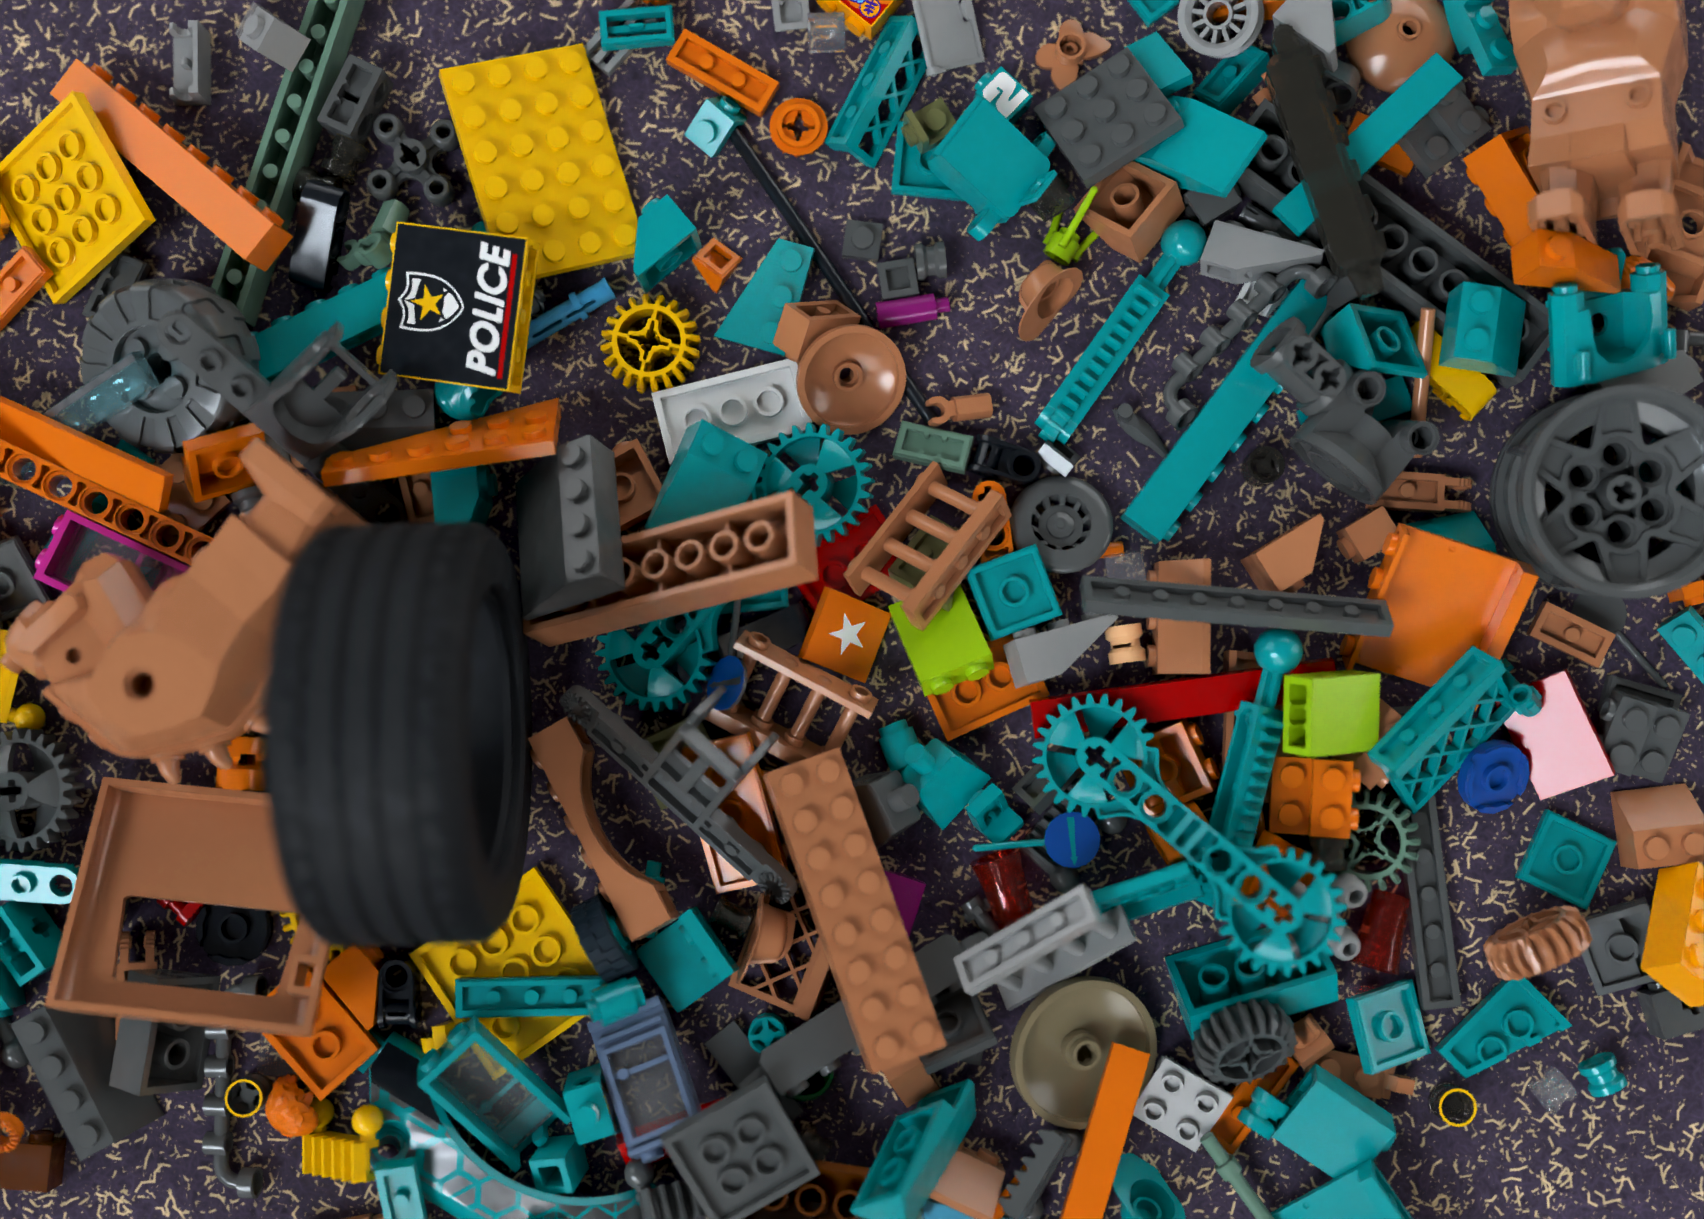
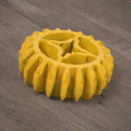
M643 294V304L638 305L633 297L628 299L631 308L627 311L623 306L617 305L616 310L621 317L616 319L608 316L606 319L607 323L614 329H606L601 332L604 339L612 341L600 346L602 353L611 354L604 360L606 367H615L611 374L616 380L625 376L623 385L627 389L632 387L637 380V391L641 394L645 392L647 383H650L652 392L660 391L659 383L664 382L667 389L673 388L670 379L674 376L679 382L684 383L686 378L680 370L682 368L689 372L695 370L694 364L687 359L700 358V351L690 347L701 343L699 335L691 334L698 328L696 322H686L690 316L689 311L685 308L677 312L679 304L674 299L665 307V298L660 294L656 297L655 304H651L649 294ZM645 317H651L648 318L647 324L642 330H629L628 333H625L634 322ZM663 318L670 321L679 330L680 344L673 343L671 339L662 336L661 324ZM655 333V339L659 345L652 346L647 355L644 344L640 345V343L649 342ZM622 344L629 345L630 348L640 352L639 362L641 364L639 370L631 367L624 361L621 350ZM676 355L675 359L666 367L657 371H651L654 368L655 362L660 357Z

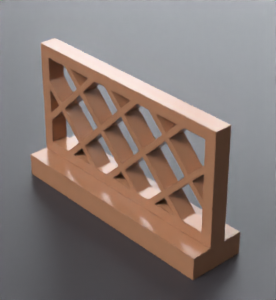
M782 844L784 856L787 859L790 853L787 845ZM769 894L767 896L764 895V903L768 905L770 903ZM793 895L790 902L794 910L790 912L794 915L796 914L804 935L793 939L792 945L806 939L812 952L809 962L796 968L792 956L788 952L785 958L790 971L772 978L767 964H760L766 979L765 982L756 986L742 981L738 984L736 983L737 970L732 974L728 986L792 1012L798 1018L809 1021L817 1014L832 971L820 938L818 937L816 945L812 939V936L818 934L817 929L809 932L802 915V911L809 908L808 904L799 907ZM755 917L753 919L745 943L737 961L738 966H740L745 948L747 946L752 929L754 927ZM806 968V971L801 981L798 972ZM793 975L798 987L793 1003L780 998L774 982ZM768 985L771 993L761 990L760 988Z

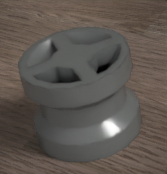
M938 241L933 246L926 247L922 243L914 244L917 281H924L928 276H936L939 279L947 278L944 241Z

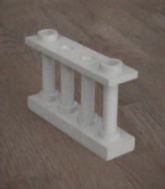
M1081 884L959 954L953 960L965 993L974 996L993 984H997L1006 1010L1011 1011L1040 995L1054 984L1067 980L1137 941V938L1123 906L1118 905L1100 915L1090 889Z

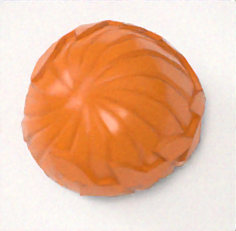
M287 1074L283 1077L280 1076L272 1085V1090L265 1103L267 1119L271 1126L283 1136L293 1138L309 1135L316 1130L319 1120L318 1113L311 1106L314 1093L310 1090L305 1093L302 1089H299L296 1083L297 1076Z

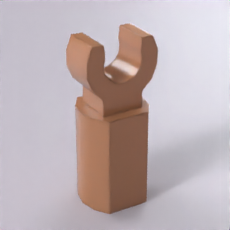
M989 393L951 397L950 401L941 396H934L925 402L927 407L937 406L941 411L940 417H934L928 421V424L933 427L944 424L948 419L958 422L991 418L993 414L992 400Z

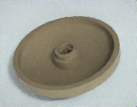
M1097 976L1069 978L1043 991L1024 1011L1015 1028L1010 1046L1011 1075L1022 1099L1036 1114L1049 1123L1069 1129H1086L1112 1041L1151 1054L1139 1092V1098L1152 1076L1157 1055L1156 1030L1145 1005L1138 997L1119 983Z

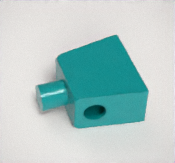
M938 738L932 739L925 747L920 743L912 744L904 754V759L908 765L901 772V776L905 784H912L917 788L920 796L917 805L942 830L969 803L971 797L991 779L969 757Z

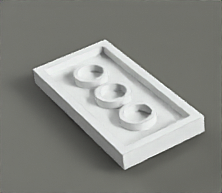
M784 359L651 393L669 465L671 466L687 427L701 419L753 446L778 440L780 432L789 437L792 436V426L794 425L800 427L803 433H805L807 423H812V420L802 408L797 395V362Z

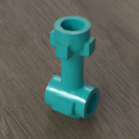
M1501 658L1500 661L1506 669L1502 678L1510 692L1509 698L1511 702L1509 704L1519 715L1523 714L1526 717L1537 715L1542 709V696L1532 685L1520 684L1510 673L1514 668L1506 658L1504 660Z

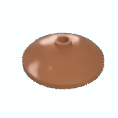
M1391 0L1392 11L1388 19L1345 42L1348 58L1351 64L1358 69L1363 80L1379 90L1394 93L1436 52L1450 64L1455 50V43L1450 32L1444 7L1438 0ZM1402 27H1409L1413 35L1405 34Z
M861 324L838 326L816 338L803 354L796 375L797 395L806 414L818 426L821 427L823 423L830 426L832 433L839 428L844 431V435L864 433L885 422L898 407L906 385L905 363L897 346L881 331ZM844 368H850L849 376L845 379L840 378V372Z

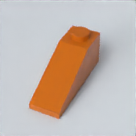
M1536 229L1510 248L1513 282L1516 285L1553 288L1554 284L1576 282L1578 283V290L1612 294H1617L1621 291L1617 255L1572 232Z

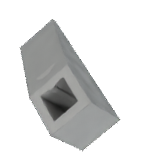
M1215 220L1200 258V275L1232 284H1242L1257 281L1267 272L1276 277L1286 268L1298 264H1307L1318 269L1323 263L1324 249L1318 248L1317 245L1309 241L1300 240L1295 242L1284 239L1273 231L1264 230L1259 232L1251 230L1237 221L1229 220L1222 222Z
M1086 613L1081 615L1082 621L1070 624L1069 619L1066 618L1047 624L1048 631L1036 634L1034 627L1013 633L1014 640L1003 645L1015 689L1046 681L1063 674L1119 616Z

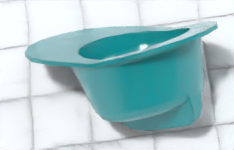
M1133 1153L1122 1154L1112 1185L1116 1195L1122 1202L1120 1207L1121 1218L1186 1219L1182 1204L1171 1191L1159 1171Z

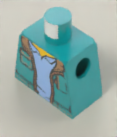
M597 1063L568 1073L563 1089V1097L579 1146L622 1132L601 1064ZM590 1080V1081H588V1082H586V1083L580 1085L581 1082Z

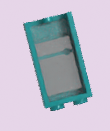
M475 1015L466 1024L464 1022L457 1024L448 1034L447 1041L437 1050H429L418 1063L417 1085L515 1173L521 1168L520 1152L531 1142L537 1147L544 1145L549 1137L548 1126L554 1120L559 1118L566 1125L571 1122L564 1097L561 1098L482 1025Z

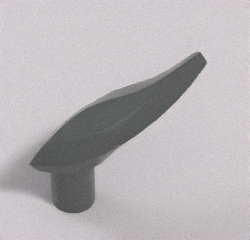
M1124 403L1118 409H1112L1116 421L1126 434L1135 441L1152 448L1162 458L1168 454L1153 428L1143 418L1133 412L1130 404Z

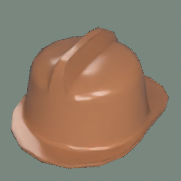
M1045 260L1025 278L1019 290V302L1025 310L1018 330L1021 340L1028 342L1037 338L1057 313L1076 295L1083 280V274L1080 269L1072 267L1064 270L1051 260Z
M763 893L760 894L758 899L754 927L739 966L736 983L738 984L742 981L749 965L779 961L789 952L793 942L796 923L795 915L765 904Z

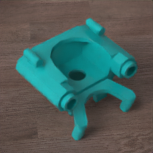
M1612 247L1607 250L1618 257L1621 284L1626 255L1622 248ZM1648 262L1637 264L1635 266L1636 271L1630 273V289H1621L1617 294L1578 290V283L1576 282L1553 285V288H1551L1553 291L1547 294L1548 300L1545 301L1546 308H1548L1549 347L1547 351L1550 352L1551 385L1568 388L1598 383L1652 369L1668 362V359L1677 358L1676 329L1668 328L1667 272L1661 269L1660 263ZM1596 313H1600L1604 318V326L1600 333H1593L1591 317Z

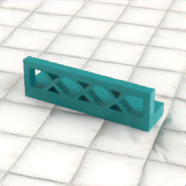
M890 15L824 141L827 146L836 151L849 152L869 168H875L898 124V120H900L927 68L923 50L919 57L913 58L911 44L916 35L920 38L916 18L913 16ZM905 67L906 82L902 89L897 90L895 75L899 68ZM888 99L890 113L886 120L880 122L878 107L882 100ZM872 131L873 146L867 154L858 145L865 132Z

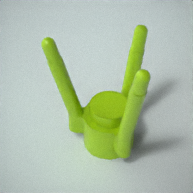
M1097 186L1091 187L1068 228L1061 227L1058 232L1057 230L1068 197L1065 192L1060 195L1049 232L1042 243L1046 245L1043 250L1045 255L1064 266H1068L1071 260L1078 262L1083 252L1099 237L1092 231L1078 244L1080 236L1075 233L1098 192Z

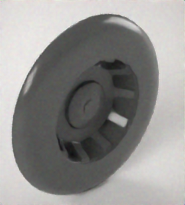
M1049 476L1033 482L1017 496L1010 511L1012 514L1009 519L1012 542L1016 550L1036 544L1046 571L1051 573H1073L1091 566L1105 553L1113 534V517L1105 498L1091 484L1071 476ZM1059 501V505H1050V502ZM1065 502L1074 505V507L1071 508L1069 506H1066ZM1042 507L1044 512L1040 515L1038 510ZM1080 511L1085 515L1084 518H1081L1078 514ZM1032 521L1038 523V528L1032 525ZM1089 526V530L1083 532V527Z

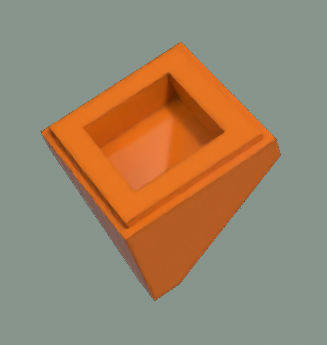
M713 237L693 257L692 262L710 288L718 293L743 258Z

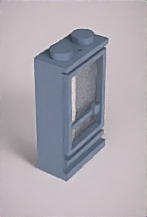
M658 995L647 999L646 1005L638 1008V1013L603 1027L600 1021L586 1023L589 1033H591L621 1127L628 1156L636 1160L641 1158L642 1163L654 1161L665 1155L663 1151L665 1147L660 1138L661 1133L702 1111L665 1000Z

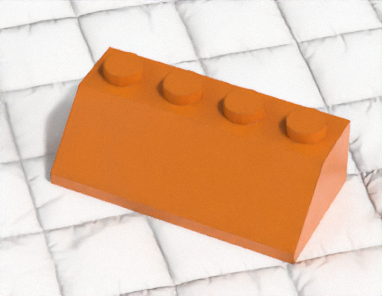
M1527 125L1500 133L1463 158L1467 165L1466 174L1474 185L1480 187L1486 197L1484 203L1487 210L1492 216L1499 219L1504 228L1503 236L1511 247L1532 233L1528 224V203L1536 195L1540 194L1527 167L1531 131Z

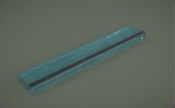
M142 351L131 352L42 414L87 434L160 384ZM28 462L22 467V477L36 468L34 462ZM0 477V482L3 486L12 483Z

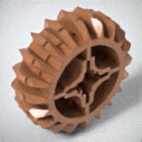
M1564 905L1530 913L1528 916L1518 918V920L1506 924L1504 928L1496 930L1495 934L1489 936L1483 948L1486 960L1498 978L1507 981H1519L1525 977L1531 978L1534 975L1544 974L1551 969H1557L1562 964L1569 963L1572 958L1580 956L1582 951L1587 950L1593 939L1584 916L1579 913L1576 907Z

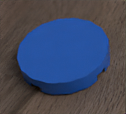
M1493 739L1481 743L1467 755L1461 764L1457 778L1458 792L1465 803L1481 813L1495 814L1506 810L1514 804L1511 800L1517 794L1521 796L1526 789L1530 776L1529 761L1519 748L1506 740Z

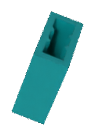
M1315 1063L1283 1102L1290 1109L1284 1118H1279L1274 1123L1276 1131L1272 1136L1332 1178H1336L1369 1159L1374 1160L1381 1151L1386 1152L1395 1141L1396 1131L1391 1113Z

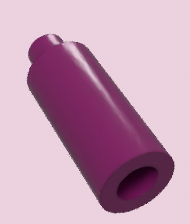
M934 293L875 302L879 329L938 320L937 313L950 312L949 298L935 299Z

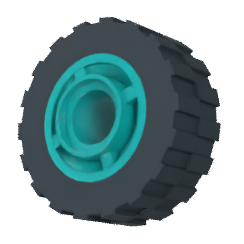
M601 893L572 908L571 920L575 933L588 960L602 979L609 983L639 967L633 942H631L629 937L623 936L618 929L615 917L618 915L612 903L606 902Z

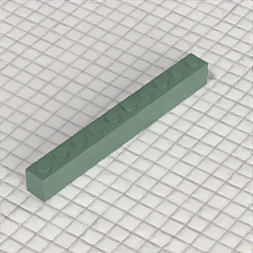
M309 0L299 32L311 39L294 71L291 72L285 69L245 186L246 189L260 199L256 205L261 210L267 206L285 220L282 227L286 231H288L323 128L317 121V118L345 63L366 0ZM226 244L211 288L216 290L217 295L223 299H229L246 318V325L255 327L278 257L265 272L244 260Z

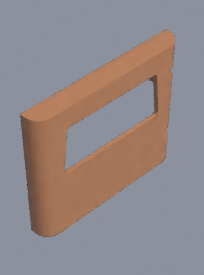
M103 777L44 1006L79 1014L297 1037H313L331 944L320 940L301 918L277 993L274 996L116 980L125 905L129 897L297 913L288 896L279 868L270 821L268 794ZM308 968H314L311 987H304Z

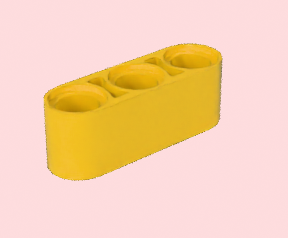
M1419 321L1415 322L1410 328L1416 345L1418 342ZM1434 330L1429 385L1434 388L1432 392L1449 408L1453 405L1461 413L1459 415L1460 418L1472 421L1495 396L1497 389L1481 372L1438 366L1442 337Z

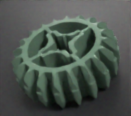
M1365 788L1363 790V800L1360 801L1357 800L1356 793L1352 792V807H1357L1358 810L1370 809L1381 813L1371 824H1358L1356 832L1350 830L1353 849L1345 860L1342 858L1336 847L1335 838L1315 837L1314 841L1319 844H1327V848L1317 851L1318 858L1330 855L1332 859L1324 865L1325 871H1331L1337 866L1340 871L1336 877L1343 873L1354 874L1360 880H1365L1364 884L1368 892L1372 890V880H1377L1379 888L1383 891L1387 889L1385 877L1390 876L1395 884L1401 882V877L1396 872L1398 868L1407 874L1411 873L1412 867L1404 859L1418 860L1419 854L1409 850L1408 846L1420 845L1421 838L1409 837L1408 832L1417 830L1419 826L1417 822L1405 825L1403 820L1411 815V811L1407 808L1398 814L1395 811L1400 803L1398 798H1394L1390 805L1387 806L1383 804L1386 792L1380 791L1377 801L1370 800L1371 791ZM1390 819L1396 825L1400 834L1401 847L1398 854L1393 852L1383 842L1381 833ZM1377 825H1380L1376 830L1374 838L1378 848L1371 849L1369 846L1368 849L1363 848L1358 855H1355L1359 850L1361 838L1357 834L1364 831L1366 835L1367 831L1372 832ZM1368 855H1375L1390 863L1377 870H1362L1355 867L1363 857Z

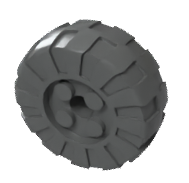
M155 278L117 289L100 302L99 310L95 315L89 317L81 340L83 343V356L80 357V370L83 384L86 385L130 354L133 355L134 362L89 392L92 398L90 403L103 422L106 421L118 432L117 436L135 447L153 448L154 453H184L182 441L242 426L248 418L167 350L160 343L157 336L158 324L165 314L174 310L186 311L192 314L211 333L213 332L259 372L261 357L256 338L251 335L245 323L246 318L229 299L221 298L216 294L215 289L199 282L175 278ZM172 322L167 327L170 337L174 338L173 340L185 341L191 335L189 327L182 322Z

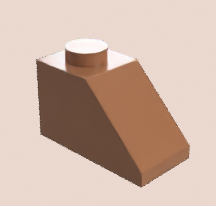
M838 300L785 303L773 344L785 352V356L789 360L800 363L803 354L816 338L838 326L859 324L861 316Z
M920 1057L882 1071L907 1108L923 1099L927 1094L939 1089L932 1074L927 1075Z

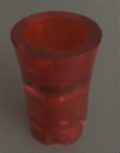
M1020 848L999 850L981 856L970 863L988 900L994 920L998 921L1000 931L1033 912L1034 906L1023 871Z
M1373 889L1370 903L1366 904L1363 919L1357 933L1361 941V950L1349 962L1399 976L1400 955L1409 916L1406 912L1410 899L1391 892Z

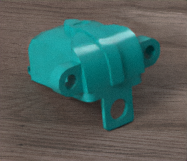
M976 96L928 159L929 169L935 176L973 207L977 215L966 231L978 242L984 239L997 223L1007 222L1010 217L1018 212L1021 206L1036 202L1058 174L1055 170L1049 171L1050 161L1047 158L1056 146L1055 140L1045 131L1031 143L988 100L982 99L980 96Z

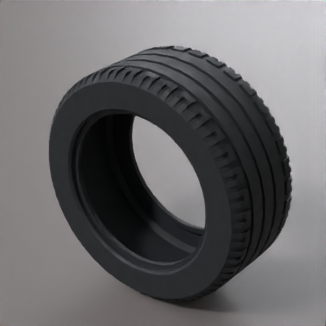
M473 522L336 525L325 528L318 532L296 557L287 575L273 627L268 661L265 697L266 783L274 846L288 896L298 916L320 940L335 946L480 943L491 939L508 921L518 896L527 848L532 787V757L530 755L532 746L528 740L532 736V698L527 635L523 634L522 601L510 555L504 543L487 526Z

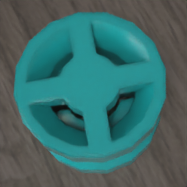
M765 1012L758 1015L752 1021L748 1031L750 1046L761 1054L762 1050L786 1035L787 1028L785 1022L774 1013Z
M1598 1053L1577 1065L1580 1074L1586 1077L1589 1082L1588 1090L1591 1096H1608L1622 1090L1628 1084L1625 1075L1618 1072L1616 1068L1617 1059L1614 1053Z

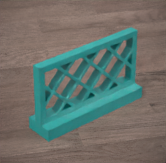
M1474 646L1367 753L1370 760L1382 768L1404 807L1410 809L1414 815L1457 772L1467 755L1478 745L1486 742L1515 712L1509 704L1511 702L1509 698L1510 692L1502 678V675L1506 672L1503 663ZM1501 702L1502 705L1491 715L1494 703ZM1481 704L1477 718L1472 719L1476 705ZM1474 728L1472 736L1465 742L1468 729ZM1455 731L1451 745H1446L1449 733ZM1448 755L1445 764L1439 769L1442 756ZM1429 758L1426 770L1420 772L1423 759ZM1422 782L1420 789L1413 795L1416 783Z
M1188 859L1091 891L1100 915L1121 905L1129 921L1205 897L1202 887L1198 883L1194 864Z

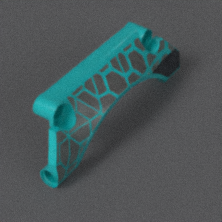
M395 1031L387 1038L369 1069V1104L377 1106L382 1111L384 1117L383 1125L376 1134V1139H379V1147L384 1144H391L397 1148L399 1153L393 1158H384L377 1150L379 1147L372 1148L370 1150V1162L374 1169L378 1161L416 1157L424 1199L458 1219H643L640 1204L636 1202L635 1189L603 1197H566L526 1187L496 1171L475 1154L459 1136L447 1117L444 1108L417 1085L418 1063L425 1055L422 1047ZM650 1184L651 1189L657 1187L654 1184Z

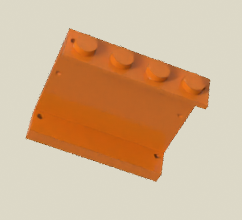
M1399 522L1395 532L1389 533L1385 539L1382 553L1385 556L1380 567L1375 566L1368 580L1370 591L1366 598L1386 600L1394 628L1390 637L1345 634L1339 649L1345 669L1352 670L1354 664L1357 663L1433 687L1472 646L1500 661L1539 578L1532 565ZM1479 704L1476 705L1474 710L1475 712L1477 711Z

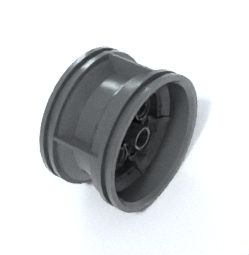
M1632 384L1613 386L1588 394L1562 399L1536 411L1524 420L1507 439L1497 457L1491 475L1489 489L1491 516L1499 539L1513 559L1531 564L1539 576L1538 580L1555 589L1574 594L1641 599L1667 594L1697 579L1704 573V408L1692 399L1675 391L1651 385ZM1593 425L1588 449L1566 443L1578 432ZM1641 430L1649 433L1658 441L1648 445L1644 444ZM1607 445H1610L1616 451V460L1612 465L1607 464L1603 459V450ZM1643 462H1646L1651 468V477L1647 482H1644L1638 474V469ZM1573 467H1578L1583 473V481L1578 487H1575L1569 479V474ZM1546 482L1562 494V500L1548 514L1545 505ZM1680 483H1681V494H1679V493L1676 491V487H1677V485L1680 484ZM1646 500L1652 504L1654 510L1649 520L1644 519L1640 511L1641 505ZM1576 505H1580L1585 511L1584 522L1580 525L1575 524L1571 517V512ZM1613 521L1619 525L1621 530L1620 536L1615 542L1611 541L1607 535V528ZM1650 537L1663 539L1660 544L1648 553ZM1593 541L1601 564L1580 556L1573 549Z

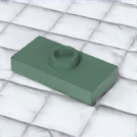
M902 421L892 455L894 459L923 466H929L932 461H935L939 464L941 470L965 475L974 444V436Z

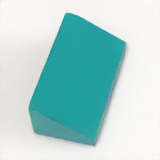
M1251 45L1244 52L1236 56L1223 58L1194 89L1193 94L1206 105L1230 115L1262 81L1261 75L1272 68L1269 54Z

